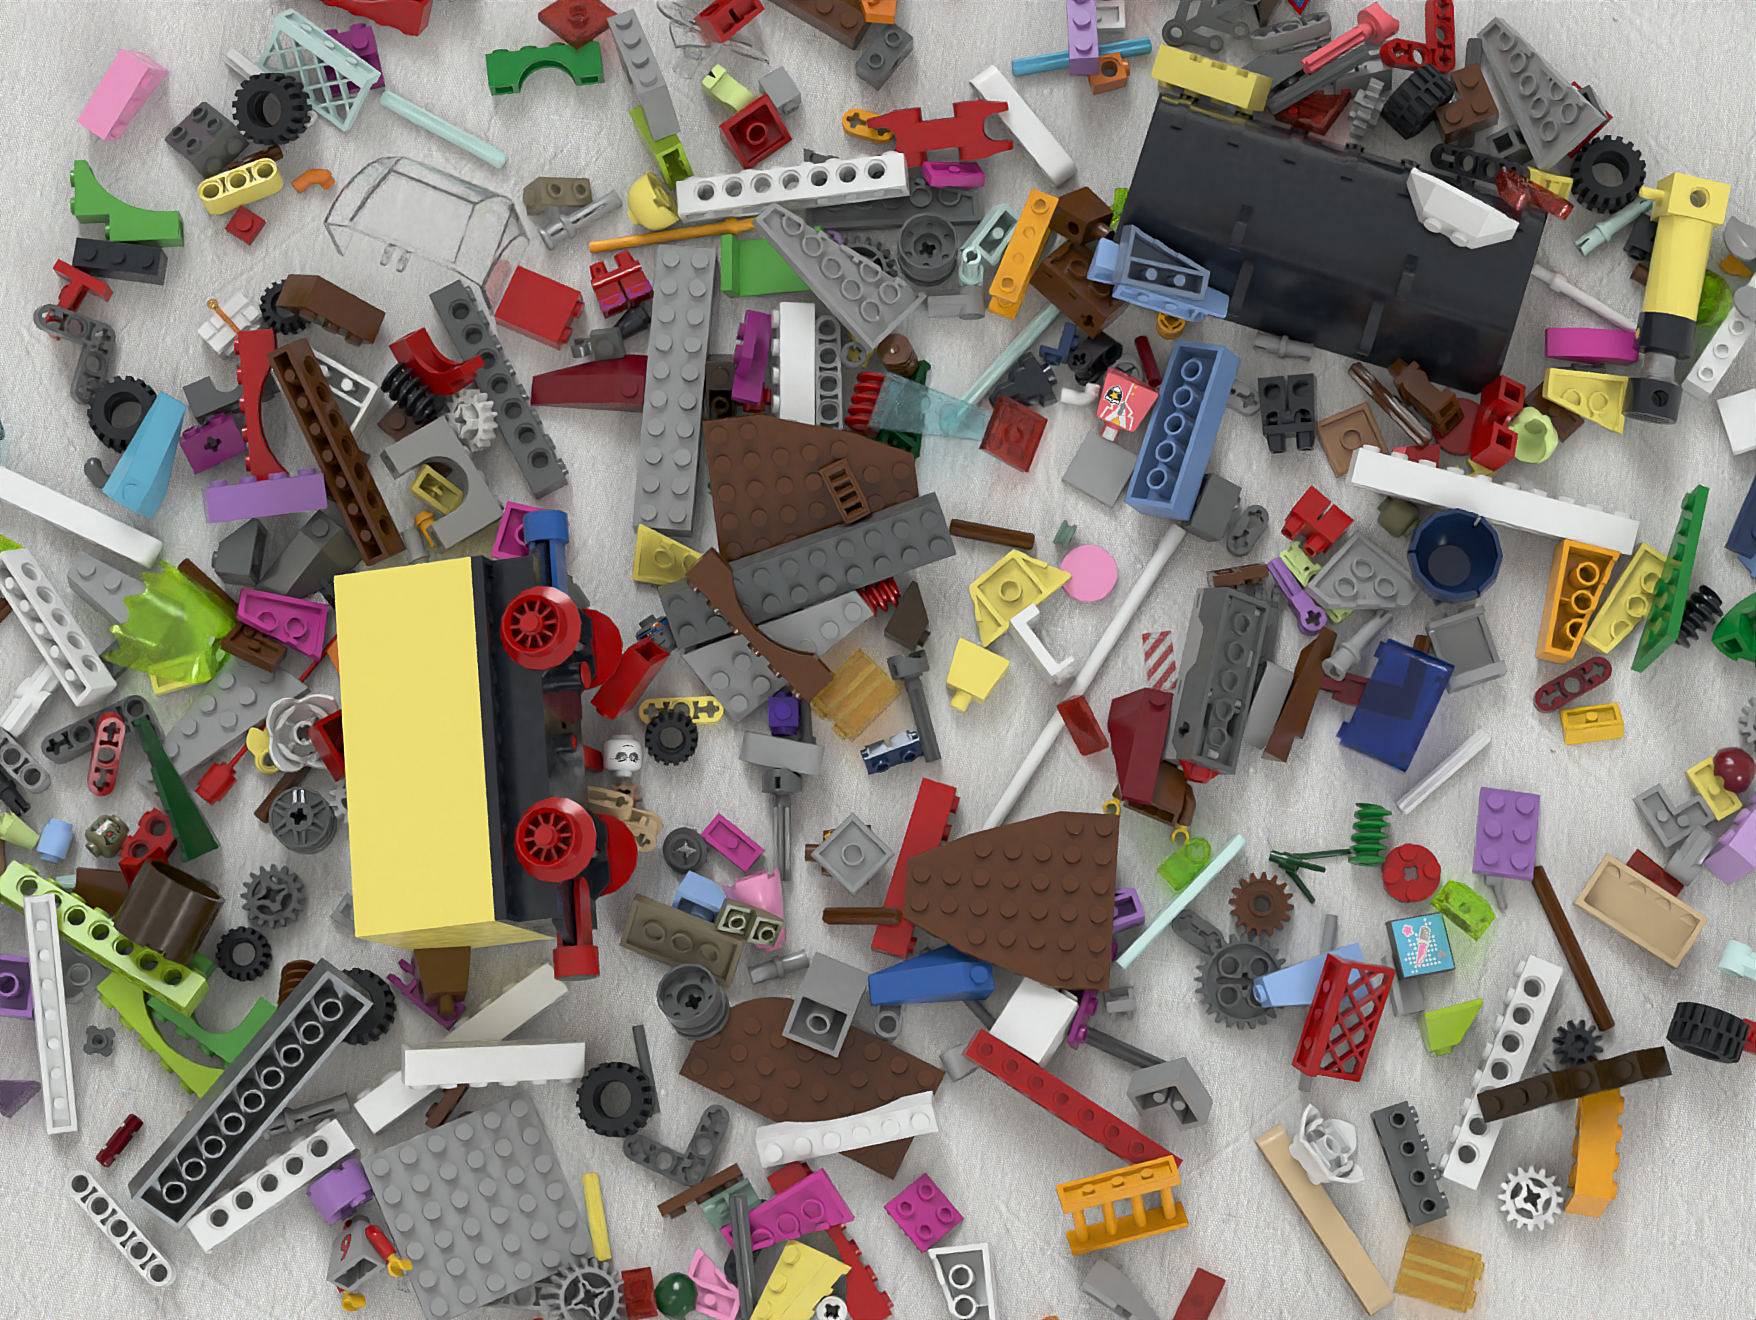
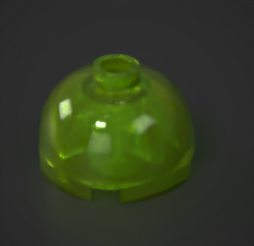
M1706 269L1696 319V327L1709 328L1722 322L1731 311L1733 304L1732 289L1727 280L1709 269Z

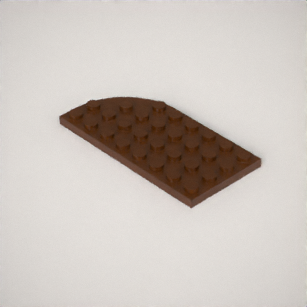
M782 997L756 998L731 1007L728 1021L722 1030L711 1038L701 1041L696 1040L679 1072V1075L776 1123L828 1121L861 1114L889 1104L904 1096L933 1091L935 1096L946 1071L852 1025L849 1028L838 1057L782 1036L795 1001ZM915 1136L837 1153L894 1180Z

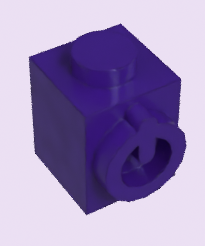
M776 692L775 697H768L769 729L771 735L777 737L796 736L797 731H799V699L792 697V692Z

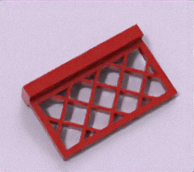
M1328 953L1291 1065L1306 1076L1317 1077V1075L1360 1082L1396 970L1391 967L1344 959L1339 955ZM1352 968L1358 969L1361 977L1349 985L1348 979ZM1379 973L1384 974L1381 984L1373 989L1369 980ZM1365 984L1368 994L1356 1001L1353 991ZM1348 996L1352 1005L1340 1013L1338 1009L1341 1000ZM1372 1000L1374 1004L1373 1010L1364 1017L1360 1008ZM1355 1012L1359 1021L1347 1029L1343 1020ZM1339 1024L1342 1033L1330 1041L1329 1037L1332 1028ZM1363 1028L1365 1032L1363 1040L1355 1045L1351 1036ZM1346 1040L1350 1049L1338 1057L1334 1048ZM1330 1052L1333 1061L1324 1068L1320 1067L1323 1056ZM1354 1056L1356 1062L1352 1073L1345 1072L1342 1064Z

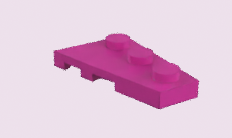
M242 588L236 619L319 662L329 605Z

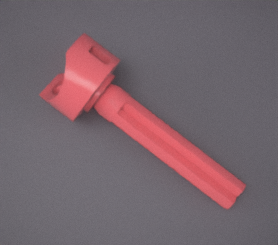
M1377 1L1358 13V25L1301 60L1300 64L1304 67L1303 71L1306 74H1312L1366 40L1375 45L1383 43L1398 33L1399 21L1384 11Z

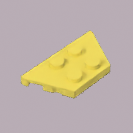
M1013 549L969 585L983 647L987 649L1008 631L1010 619L1033 603L1036 607L1067 583L1072 578V575L1039 559L1029 557L1018 550Z

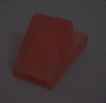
M651 1267L621 1271L622 1280H624L623 1290L628 1320L657 1317L658 1311Z

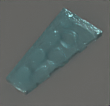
M887 372L867 427L984 442L987 440L996 413Z

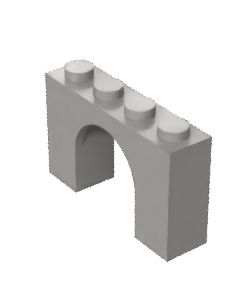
M634 8L607 18L622 68L629 84L633 83L653 140L657 141L681 132L667 84Z
M444 416L387 447L379 455L394 480L422 464L432 462L450 467L459 476L463 486V498L460 506L432 523L426 529L440 554L445 553L496 523L504 514V506L497 495H492L487 487L489 482L485 474L481 470L477 471L472 462V453L467 446L461 445L456 437L458 436L456 427L451 421H447Z

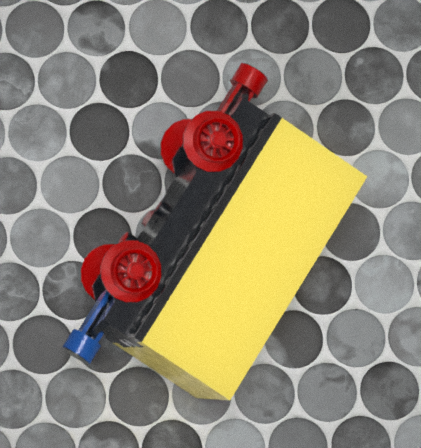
M547 509L532 511L523 516L524 544L530 547V554L528 556L492 561L483 555L334 576L355 937L412 952L414 949L461 946L478 948L557 938V948L552 950L554 979L558 981H582L597 978L600 976L598 946L593 945L592 930L598 929L596 900L598 897L617 892L630 880L637 867L638 847L634 834L625 822L612 815L596 814L589 810L588 787L585 782L584 769L593 773L603 772L604 766L602 753L582 743L581 720L583 717L581 694L584 690H590L603 685L615 674L622 660L623 641L619 628L610 617L594 609H580L574 603L573 577L567 573L565 545L570 542L568 514L561 510Z

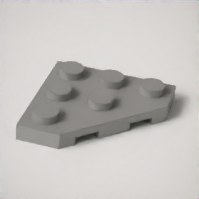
M1357 530L1309 582L1304 591L1325 609H1406L1422 589L1413 581L1411 573Z
M85 918L75 919L72 925L82 924ZM109 933L99 934L96 940L106 939ZM59 938L65 1004L78 1005L96 991V987L113 971ZM124 948L120 955L130 954L133 948Z

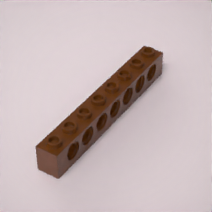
M307 338L288 343L268 353L266 356L323 473L366 567H370L406 550L404 542Z

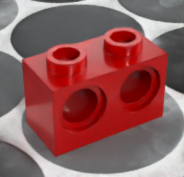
M715 0L693 19L708 42L724 43L765 8L760 0Z
M155 807L151 812L146 811L138 822L140 827L134 836L129 835L121 846L122 853L119 856L122 858H136V853L141 847H148L149 851H151L154 847L159 846L163 848L168 859L178 846L176 838L173 837L168 817ZM158 823H166V832L162 836H154V827Z

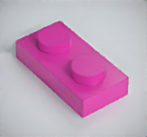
M923 161L921 170L928 184L936 188H944L946 186H960L962 188L984 186L986 178L977 162Z
M720 813L715 816L700 834L706 837L705 841L745 874L765 852L761 846Z

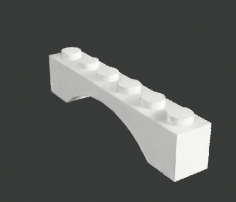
M933 1091L904 1096L879 1108L844 1118L818 1122H782L758 1127L755 1142L762 1168L936 1132L939 1130V1115Z

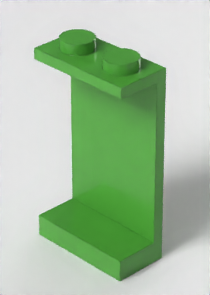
M815 226V227H814V230H816V231L821 230V231H823L824 233L828 234L822 227H820V226ZM733 234L721 235V291L729 298L812 291L765 238L739 240Z

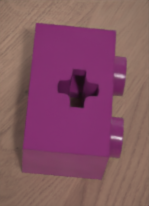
M224 413L215 415L208 420L209 424L200 428L197 425L184 430L182 432L183 436L179 437L180 446L195 475L248 450L247 444L244 443L243 436L231 413L226 416ZM212 436L214 440L216 439L217 445L212 446L208 443L207 438Z

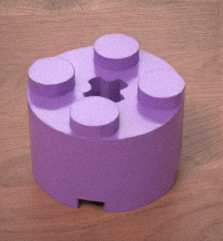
M355 1157L342 1163L343 1170L340 1168L335 1171L334 1169L315 1182L309 1188V1191L306 1192L308 1198L330 1226L340 1220L345 1221L357 1212L355 1207L362 1202L365 1204L375 1197L364 1170Z

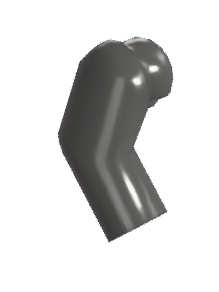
M91 457L84 465V473L92 484L97 488H104L111 475L105 473L101 460Z

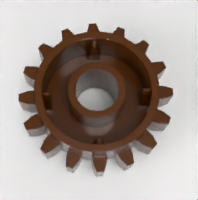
M1262 872L1260 879H1257L1254 873H1250L1249 882L1243 878L1239 880L1241 889L1233 887L1231 892L1237 897L1228 901V904L1235 908L1229 915L1230 917L1237 916L1238 921L1235 926L1243 925L1246 927L1244 933L1248 934L1252 930L1260 938L1262 932L1266 931V934L1271 937L1273 935V928H1276L1278 931L1283 930L1284 927L1281 920L1284 922L1290 921L1291 917L1286 914V911H1292L1294 905L1288 904L1287 901L1293 897V894L1284 893L1283 890L1286 888L1287 883L1278 885L1276 883L1277 875L1268 880L1266 872ZM1257 898H1263L1268 902L1269 909L1266 912H1259L1254 908L1253 901Z

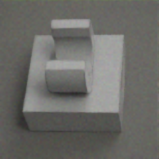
M347 892L330 917L355 933L353 896Z
M1133 987L1109 989V992H1103L1107 1013H1110L1112 1022H1116L1117 1012L1126 1011L1128 1020H1132V1010H1137Z

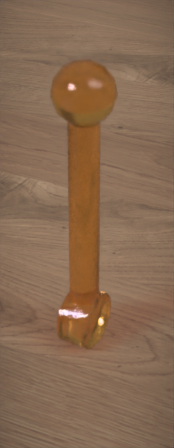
M209 299L207 307L215 310L238 335V332H241V330L218 306V301L216 299Z

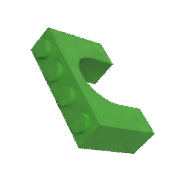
M197 952L191 964L184 966L189 969L192 967L199 969L207 976V981L218 965ZM172 978L168 985H177L182 978ZM151 996L146 1003L153 1008L150 1014L165 1024L167 1020H170L177 1025L174 1031L188 1041L192 1036L201 1044L198 1048L212 1058L216 1053L224 1059L222 1066L226 1069L277 1009L267 1000L260 997L238 1027L229 1032L218 1034L205 1031L198 1023L195 1011L187 1018L154 996Z

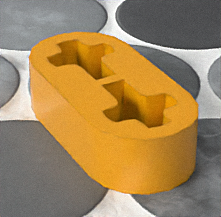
M853 108L846 111L842 117L843 130L851 137L884 145L891 142L895 136L889 129H887L889 133L885 132L883 136H879L878 130L868 128V126L857 125L853 129L850 122H848V120L853 121L854 117H859V122L867 125L868 118L881 116L879 114Z

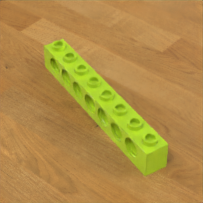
M13 860L0 876L1 902L24 915L23 897L26 896L24 894L27 890L36 888L37 891L33 895L53 893L55 895V903H61L60 907L56 909L60 939L187 1018L192 1015L210 989L206 981L207 976L195 967L189 969L182 964L165 959L163 954L157 953L146 946L143 948L113 927L114 922L110 920V916L98 907L93 910L85 905L86 901L74 892L70 895L64 892L62 886L52 878L45 880L38 876V871L27 863L21 865ZM85 918L82 924L72 925L75 919ZM109 933L106 939L96 940L99 934ZM124 948H133L130 954L120 955ZM148 963H157L154 969L144 970ZM172 978H182L177 985H168Z

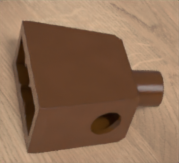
M1085 186L1057 197L1059 201L1048 225L1049 229L1077 245H1085L1095 240L1099 241L1101 238L1113 241L1116 233L1110 228L1113 210L1089 187Z
M470 946L414 949L411 966L421 1000L424 1004L437 1003L439 1017L454 1016L456 1014L455 1002L465 1001L468 991Z

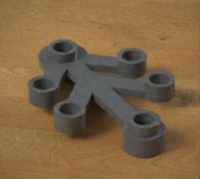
M1180 0L1175 19L1167 21L1163 26L1162 38L1167 45L1172 47H1181L1185 43H1190L1207 48L1211 53H1219L1224 46V41L1220 36L1206 37L1192 31L1204 26L1230 34L1237 40H1243L1249 33V27L1246 23H1232L1217 17L1244 3L1255 5L1260 0H1224L1211 7L1213 0H1201L1197 15L1187 21L1190 2L1194 0ZM1237 26H1242L1245 28V34L1243 36H1239L1235 33V28ZM1177 27L1181 30L1182 35L1174 37L1171 34V30ZM1211 40H1218L1220 47L1212 49L1210 47Z

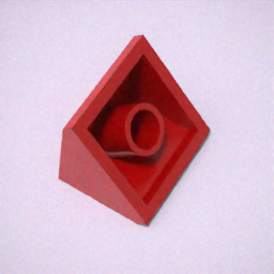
M766 93L719 125L720 138L744 170L751 169L792 140Z

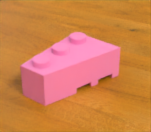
M120 49L77 122L101 139L115 142L116 139L122 137L127 125L169 71L142 52Z

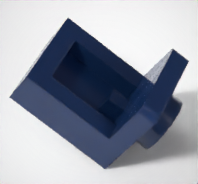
M1065 322L1058 349L1041 345L1039 357L1043 358V361L1050 365L1059 366L1060 363L1067 365L1070 352L1075 351L1079 344L1080 335L1076 334L1077 325Z

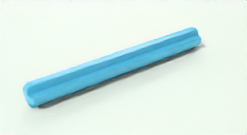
M1149 37L1098 45V54L1103 56L1119 51L1121 58L1151 53L1152 44ZM1069 51L1015 59L1012 61L1014 76H1022L1069 68Z

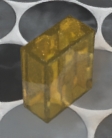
M859 648L834 673V679L810 701L813 704L810 709L821 720L826 717L834 725L831 728L832 731L841 740L844 741L847 738L853 743L901 695V688Z
M1411 1233L1407 1239L1393 1293L1464 1314L1468 1308L1473 1309L1477 1292L1473 1291L1475 1280H1480L1484 1271L1485 1263L1481 1262L1482 1254Z

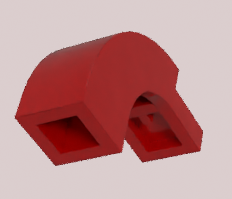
M425 327L408 333L388 345L398 363L406 362L403 368L404 371L414 370L411 379L421 377L422 381L419 386L428 385L430 387L428 391L438 395H453L474 382L473 378L477 376L475 371L485 365L480 355L462 362L449 360L435 347Z

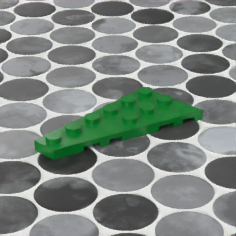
M1699 484L1691 493L1687 492L1682 500L1680 519L1661 577L1653 589L1654 599L1631 670L1642 673L1678 639L1710 489Z

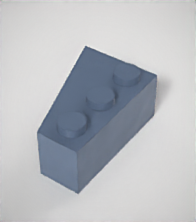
M1123 226L1112 280L1113 284L1191 301H1205L1210 271L1163 245L1164 243L1140 231L1136 226Z

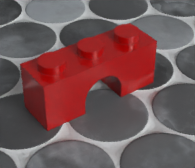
M1502 374L1482 389L1470 457L1471 461L1495 472L1515 457L1518 433L1508 429V425L1512 418L1522 411L1526 386Z

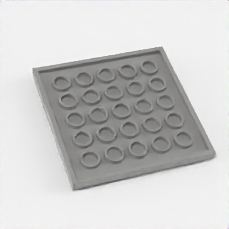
M527 1090L360 1159L401 1259H409L412 1263V1270H406V1273L426 1320H451L559 1273L558 1268L560 1266L569 1269L568 1261L574 1260L578 1265L580 1257H586L587 1260L595 1257L592 1240Z

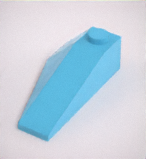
M160 391L102 489L104 494L132 511L152 519L167 493L187 405Z

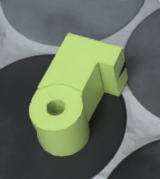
M718 63L701 82L702 91L734 115L757 100L747 88L728 75L726 70Z

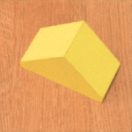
M423 464L409 486V490L414 498L445 516L456 510L462 502L463 491L426 464Z

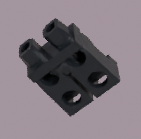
M1314 373L1287 375L1288 381L1284 376L1258 378L1262 431L1271 454L1287 452L1286 438L1295 437L1298 451L1314 450L1315 436L1319 435L1317 378Z

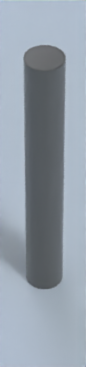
M644 1025L633 1026L632 1031L641 1072L649 1077L650 1081L648 1082L655 1090L652 1095L656 1099V1104L652 1105L651 1111H654L653 1114H658L661 1111Z

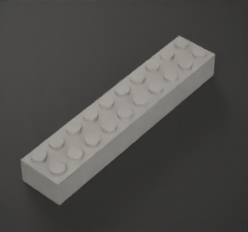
M658 245L632 525L635 534L638 532L639 524H642L664 536L693 538L706 393V360L710 348L717 270L716 249Z

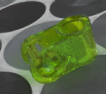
M1192 838L1166 859L1156 871L1178 892L1209 861L1211 846L1204 838ZM1194 846L1198 849L1202 846L1204 848V857L1196 856L1193 858L1191 856L1193 851L1191 847Z

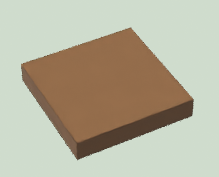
M1367 402L1318 421L1319 435L1317 437L1336 478L1348 473L1353 450L1363 448V445L1380 448V453L1390 455Z

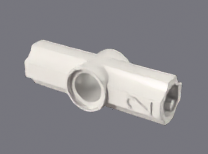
M44 659L32 677L26 678L19 685L14 695L15 700L0 718V726L17 739L23 735L36 715L42 714L49 707L54 698V691L61 683L46 659Z

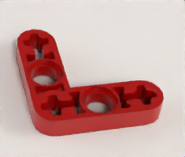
M1427 0L1425 3L1426 44L1394 38L1381 46L1379 53L1382 62L1392 68L1413 72L1429 63L1443 75L1452 71L1456 62L1453 1ZM1436 28L1443 31L1444 41L1438 39ZM1414 50L1420 53L1422 57L1421 64L1415 61L1413 56Z

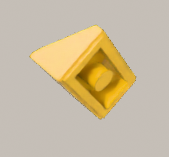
M1618 702L1559 710L1565 745L1620 739L1623 737L1624 722Z

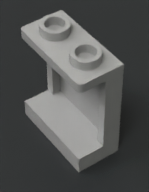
M1475 604L1466 605L1458 609V614L1448 616L1447 613L1436 615L1430 618L1431 622L1425 628L1427 636L1431 638V648L1448 694L1503 677L1508 671L1504 660L1500 661L1484 617L1485 608L1483 605L1475 607Z

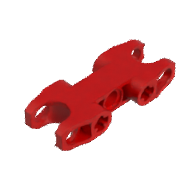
M976 99L952 103L954 117L923 121L921 107L893 110L887 114L867 119L868 128H887L895 134L897 144L894 151L904 154L908 168L922 166L923 161L928 162L927 151L958 147L959 161L987 158L1014 148L1013 140H993L984 131L985 119L991 114L1008 111V101Z

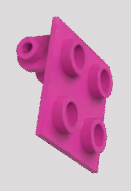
M926 1173L883 1207L887 1214L899 1225V1229L904 1231V1235L909 1237L915 1244L916 1249L920 1250L921 1253L926 1252L934 1243L964 1219Z

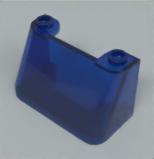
M1388 638L1386 643L1380 641L1374 653V657L1378 658L1372 675L1349 723L1343 720L1336 737L1341 738L1338 745L1400 774H1405L1449 682L1455 665Z

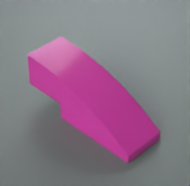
M1596 328L1545 329L1546 358L1592 365L1602 362L1628 366L1639 361V352L1632 349L1635 332Z

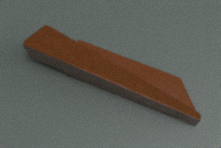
M1322 626L1318 637L1301 650L1294 670L1293 680L1284 700L1278 721L1262 753L1261 758L1264 760L1286 763L1294 738L1303 739L1325 674L1322 662L1326 658H1330L1338 635L1325 626Z

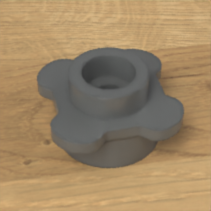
M94 1025L89 1026L86 1029L88 1037L87 1043L83 1046L84 1052L88 1055L98 1053L104 1057L110 1056L113 1052L112 1046L113 1038L116 1035L115 1031L110 1027L98 1029ZM101 1038L102 1043L98 1044L97 1039Z

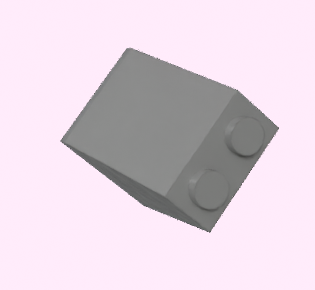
M816 952L798 990L782 1036L838 1057L868 984V976L871 974Z

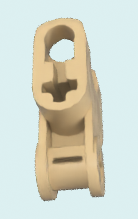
M587 786L589 810L596 814L612 815L625 822L635 836L638 851L648 852L655 848L657 836L663 829V821L659 815L652 811L633 808V800L629 795L596 786Z

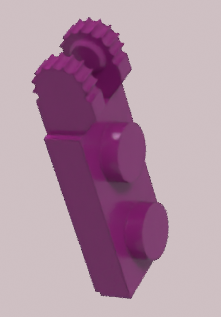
M401 959L398 962L400 968L414 976L412 966L404 959ZM389 973L386 977L403 991L402 994L448 1031L467 1010V1007L461 1002H455L456 1014L454 1016L439 1017L437 1003L424 1004L422 1002L415 976L408 986L395 974Z

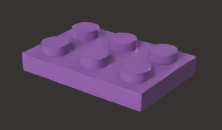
M1481 787L1472 867L1473 874L1532 881L1540 795Z

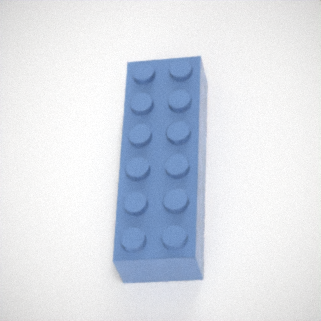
M1175 340L1124 500L1126 504L1140 514L1190 521L1241 360L1225 346Z

